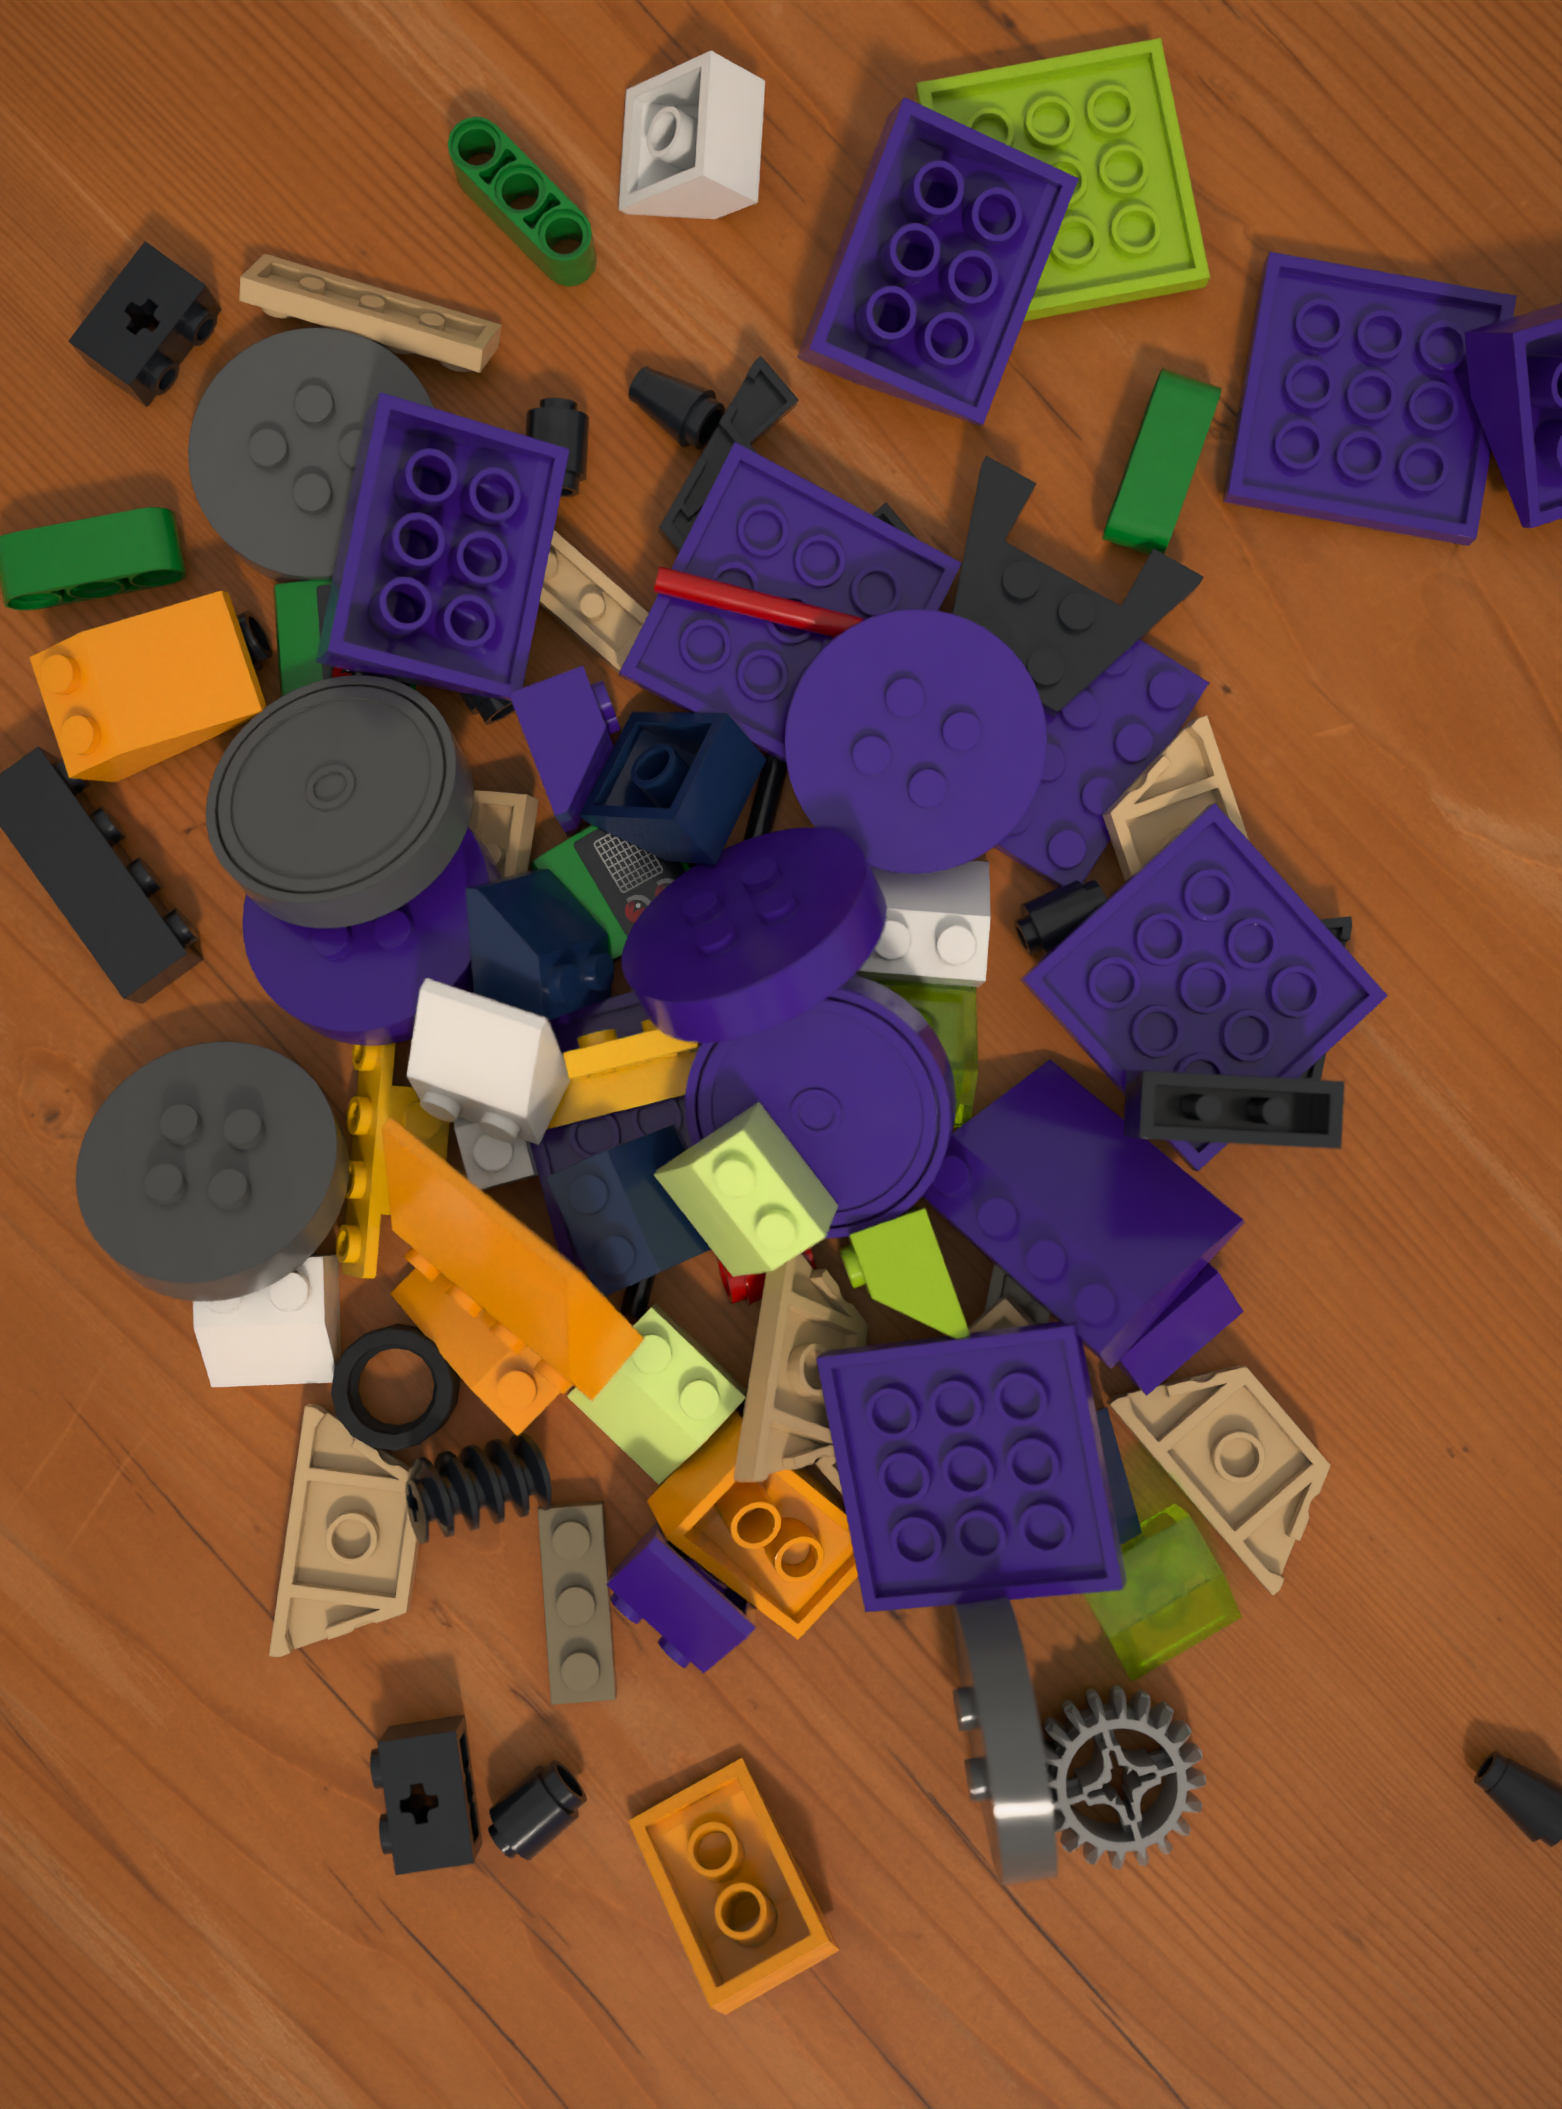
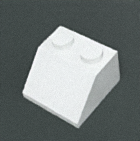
M710 50L627 89L619 210L632 215L717 219L758 203L765 80Z
M971 860L947 870L918 874L897 873L870 866L886 900L887 918L884 930L875 949L854 975L866 979L979 988L986 981L991 918L989 862Z
M427 978L425 979L419 993L407 1078L421 1101L420 1106L432 1116L443 1121L455 1122L460 1117L477 1123L485 1133L503 1142L514 1143L517 1138L539 1145L571 1080L569 1079L564 1058L547 1018Z
M336 1254L311 1255L293 1272L276 1283L245 1296L211 1302L193 1301V1328L211 1387L332 1383L334 1368L341 1358L339 1261Z

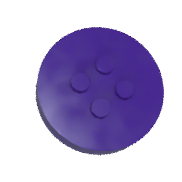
M923 609L897 610L872 616L848 627L829 641L811 660L801 675L789 704L785 723V757L794 793L807 817L816 828L830 829L850 837L861 848L868 864L875 868L897 873H932L965 864L981 856L1004 839L1019 823L1028 810L1042 778L1046 761L1047 726L1042 702L1032 677L1021 660L1000 638L986 628L951 613Z
M467 827V831L455 855L442 873L426 889L403 906L368 922L339 928L303 927L272 916L255 904L246 894L242 922L246 954L258 982L266 993L281 1008L312 1030L336 1041L353 1045L376 1046L403 1042L413 1038L419 993L426 978L474 994L466 888L501 879V876L488 849L476 834Z
M793 828L763 834L724 849L716 865H695L661 891L641 913L627 936L622 953L623 974L650 1021L667 1036L695 1043H716L748 1037L798 1017L842 987L866 962L879 942L887 918L886 900L861 848L850 837L840 832L823 828Z
M853 975L842 987L815 1007L777 1027L731 1041L702 1043L692 1063L685 1094L686 1122L692 1146L757 1102L761 1103L838 1204L825 1238L849 1236L851 1233L895 1219L913 1206L926 1192L941 1167L952 1134L956 1112V1092L952 1068L945 1049L929 1023L902 997L872 980Z

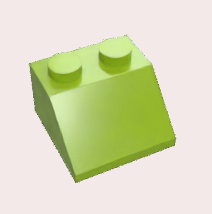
M913 1207L895 1219L847 1236L850 1245L839 1248V1253L853 1288L864 1285L866 1292L872 1299L955 1339L970 1335L925 1208Z

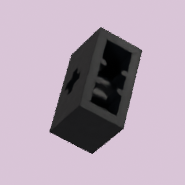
M145 241L68 342L90 367L145 407H148L156 395L165 394L173 386L179 374V365L192 348L202 345L212 335L221 308L204 283ZM150 326L155 330L152 332L147 328Z
M465 1715L388 1726L377 1742L378 1748L371 1750L370 1768L375 1789L384 1788L387 1813L380 1815V1843L384 1855H393L395 1875L474 1864L483 1843ZM423 1783V1788L427 1795H437L432 1805L425 1806L423 1795H412L417 1784Z

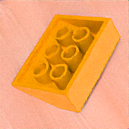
M390 1118L382 1127L392 1230L411 1246L403 1257L431 1282L440 1273L453 1282L452 1286L445 1293L473 1318H476L483 1309L494 1317L497 1321L489 1331L516 1355L520 1356L528 1346L542 1359L533 1369L563 1395L573 1385L592 1401L643 1342L644 1338L572 1264L395 1120Z

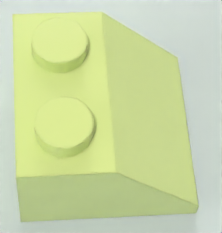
M757 1102L694 1146L657 1169L654 1173L660 1184L733 1277L773 1271L826 1237L838 1208V1204L760 1102Z
M655 1303L633 1326L644 1338L643 1342L598 1395L591 1401L575 1387L567 1397L654 1481L660 1484L717 1430L746 1399L747 1394L745 1392L746 1389Z

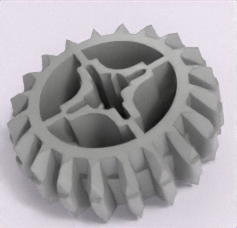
M1113 1685L1109 1691L1108 1703L1102 1704L1094 1688L1087 1689L1085 1691V1699L1089 1706L1088 1708L1079 1712L1074 1702L1067 1699L1062 1703V1708L1069 1720L1062 1725L1056 1719L1048 1717L1043 1723L1046 1731L1054 1739L1053 1742L1044 1740L1042 1742L1049 1779L1055 1833L1063 1831L1060 1842L1063 1849L1069 1853L1075 1851L1083 1844V1856L1086 1862L1093 1866L1100 1860L1105 1850H1107L1109 1861L1115 1869L1120 1870L1123 1867L1125 1852L1130 1851L1133 1852L1139 1865L1147 1866L1149 1855L1146 1847L1156 1843L1163 1854H1171L1172 1845L1166 1836L1171 1829L1179 1835L1189 1836L1191 1828L1182 1817V1811L1189 1813L1202 1812V1802L1189 1791L1206 1785L1204 1773L1192 1767L1203 1758L1202 1751L1195 1743H1185L1192 1730L1184 1720L1171 1722L1174 1711L1165 1701L1156 1704L1150 1710V1696L1146 1691L1138 1689L1127 1705L1125 1692L1120 1685ZM1113 1729H1132L1142 1732L1155 1739L1162 1746V1749L1148 1753L1145 1748L1135 1750L1122 1748L1115 1738ZM1092 1737L1094 1741L1092 1758L1087 1764L1073 1769L1074 1776L1067 1778L1068 1768L1075 1753ZM1109 1751L1112 1752L1119 1766H1122L1125 1770L1122 1772L1123 1783L1121 1784L1124 1801L1121 1800L1115 1787H1111L1109 1783L1112 1780L1110 1769L1113 1768ZM1161 1776H1165L1163 1788L1158 1798L1151 1807L1141 1814L1140 1802L1142 1796L1149 1788L1161 1784ZM1085 1800L1088 1806L1102 1803L1115 1808L1120 1822L1106 1823L1093 1820L1080 1813L1072 1804Z

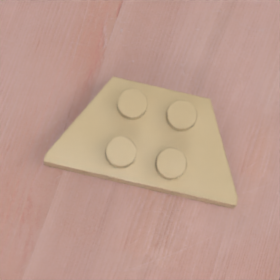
M1207 715L1189 721L1103 814L1125 882L1211 804L1215 803L1248 839Z
M801 1253L775 1270L766 1272L733 1480L738 1482H761L768 1479V1475L775 1472L798 1469L813 1464L817 1458H831L835 1456L816 1357L829 1350L866 1345L868 1331L866 1321L853 1304L844 1300L839 1285L826 1269L814 1270Z
M1242 1364L1160 1384L1147 1396L1139 1389L1111 1397L1106 1402L1261 1585L1274 1596L1282 1587L1285 1579L1281 1576L1295 1540L1300 1541L1310 1518V1503L1321 1491L1331 1466L1251 1371Z
M308 1404L304 1408L269 1656L281 1657L290 1654L297 1648L326 1638L330 1640L353 1632L355 1628L372 1622L379 1623L402 1615L411 1607L419 1542L411 1526L405 1493L410 1466L385 1449L372 1448L351 1436L337 1416L318 1404Z

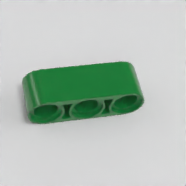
M477 116L465 118L457 123L449 134L447 144L458 183L463 191L549 279L558 285L568 287L580 285L588 280L595 271L597 257L591 225L585 214L496 124L486 118ZM485 152L493 155L490 161L483 165L476 166L467 163L470 157L477 153ZM527 195L537 199L534 205L527 209L518 210L510 207L512 201L521 196ZM572 239L581 243L577 250L569 254H559L552 250L561 240Z
M1165 368L1160 370L1109 513L1102 540L1146 555H1150L1153 549L1162 554L1165 553L1204 445L1222 388Z
M148 507L12 532L0 536V585L5 607L13 610L45 609L177 583L186 577L175 512L166 508Z

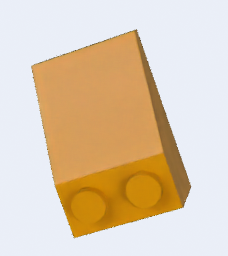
M222 590L80 632L29 657L69 778L116 783L249 722L267 707L229 592Z
M415 1268L390 1295L423 1334L436 1344L440 1354L467 1386L518 1436L561 1393L533 1369L542 1358L528 1346L520 1356L516 1355L489 1331L497 1321L494 1317L483 1309L476 1318H473L445 1293L452 1286L453 1282L442 1273L431 1282Z
M736 1408L717 1430L649 1497L647 1502L668 1541L799 1640L858 1577L845 1505L805 1467L775 1472L768 1475V1479L761 1482H738L733 1480L744 1416Z
M743 1758L628 1820L710 2008L726 2015L840 1951L811 1887Z

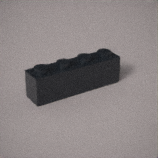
M37 747L0 773V827L123 999L143 1004L204 960L193 945L200 937L180 910L175 908L169 912L156 892L161 890L163 885L149 865L140 857L132 861L122 847L120 841L126 838V833L114 816L104 806L96 810L83 791L90 786L88 780L69 778L63 758L59 759L44 749Z

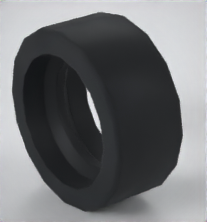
M395 1324L365 1333L346 1348L334 1368L331 1396L336 1415L351 1436L372 1448L397 1451L421 1444L446 1424L458 1402L460 1377L440 1354L436 1344L426 1337L418 1327ZM393 1348L409 1350L421 1357L430 1368L434 1381L433 1398L425 1413L416 1420L401 1425L383 1423L371 1416L362 1404L358 1389L360 1374L367 1362L379 1352Z

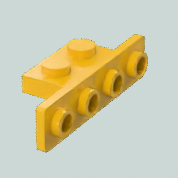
M650 1019L641 1022L643 1033L618 1039L616 1029H608L578 1037L579 1049L563 1053L568 1076L571 1080L546 1130L684 1096L692 1063L702 1043L686 1042L667 1036L658 1030Z
M396 1043L376 1046L353 1045L352 1062L355 1070H358L356 1096H353L350 1100L347 1110V1128L349 1133L353 1134L351 1160H349L348 1187L345 1198H347L346 1222L340 1226L337 1233L336 1255L338 1261L342 1263V1274L358 1278H375L381 1214L391 1215L382 1127L392 1118L446 1162L450 1122L438 1119L426 1112L420 1106L421 1101L413 1087L392 1085Z

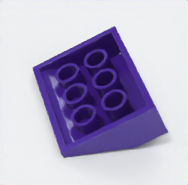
M904 97L888 114L797 358L853 383L979 426L983 425L1079 178Z
M1562 303L1464 332L1470 396L1523 528L1531 529L1562 519Z
M380 392L365 415L316 662L398 682L511 701L509 693L523 687L570 449Z
M1050 1059L951 1134L941 1167L921 1198L1058 1322H1077L1078 1335L1082 1339L1083 1344L1112 1369L1245 1222L1147 1139L1123 1136L1124 1120Z

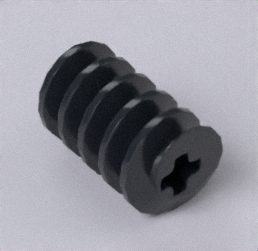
M523 1432L518 1436L516 1434L511 1436L508 1444L499 1438L486 1443L483 1451L476 1445L464 1447L459 1458L451 1451L442 1452L437 1455L434 1465L425 1457L415 1459L410 1465L408 1481H406L405 1485L411 1526L420 1544L429 1542L430 1522L433 1521L437 1522L446 1538L454 1535L456 1515L461 1514L469 1530L473 1531L479 1529L480 1509L486 1508L492 1521L495 1524L504 1522L506 1502H511L519 1518L529 1515L530 1496L535 1495L543 1511L549 1510L551 1504V1481L545 1459L534 1440Z

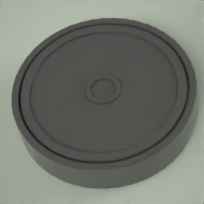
M303 328L269 336L254 343L230 360L214 377L198 404L192 421L188 446L189 471L197 501L211 526L234 553L250 567L277 582L290 583L333 578L365 415L378 394L382 392L434 408L426 390L415 374L395 354L380 344L351 332L328 328Z
M352 675L328 678L298 688L277 699L264 708L262 712L254 716L231 741L215 769L208 791L206 827L209 841L224 869L255 904L272 916L303 927L339 928L353 926L384 916L403 906L426 889L449 864L464 838L471 818L474 793L472 772L461 745L440 712L426 697L416 690L397 681L377 676Z
M201 1043L169 1052L154 1059L126 1078L104 1101L93 1117L80 1147L76 1169L77 1198L85 1224L94 1239L133 1280L156 1293L175 1299L201 1302L228 1300L251 1294L276 1283L304 1263L320 1246L336 1222L343 1206L349 1180V1153L342 1126L324 1093L313 1078L294 1061L278 1052L249 1043Z
M1008 1597L954 1605L953 1622L961 1687L953 1690L955 1713L959 1731L968 1730L972 1758L964 1759L970 1800L981 1802L989 1847L999 1884L1004 1886L1055 1878L1058 1873V1857L1047 1766L1029 1669L1013 1607Z

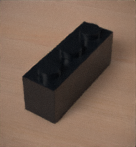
M1127 1070L1123 1136L1139 1139L1341 1149L1345 1081Z

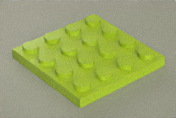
M1161 38L916 83V103L1079 178L1024 321L1206 287L1210 274Z

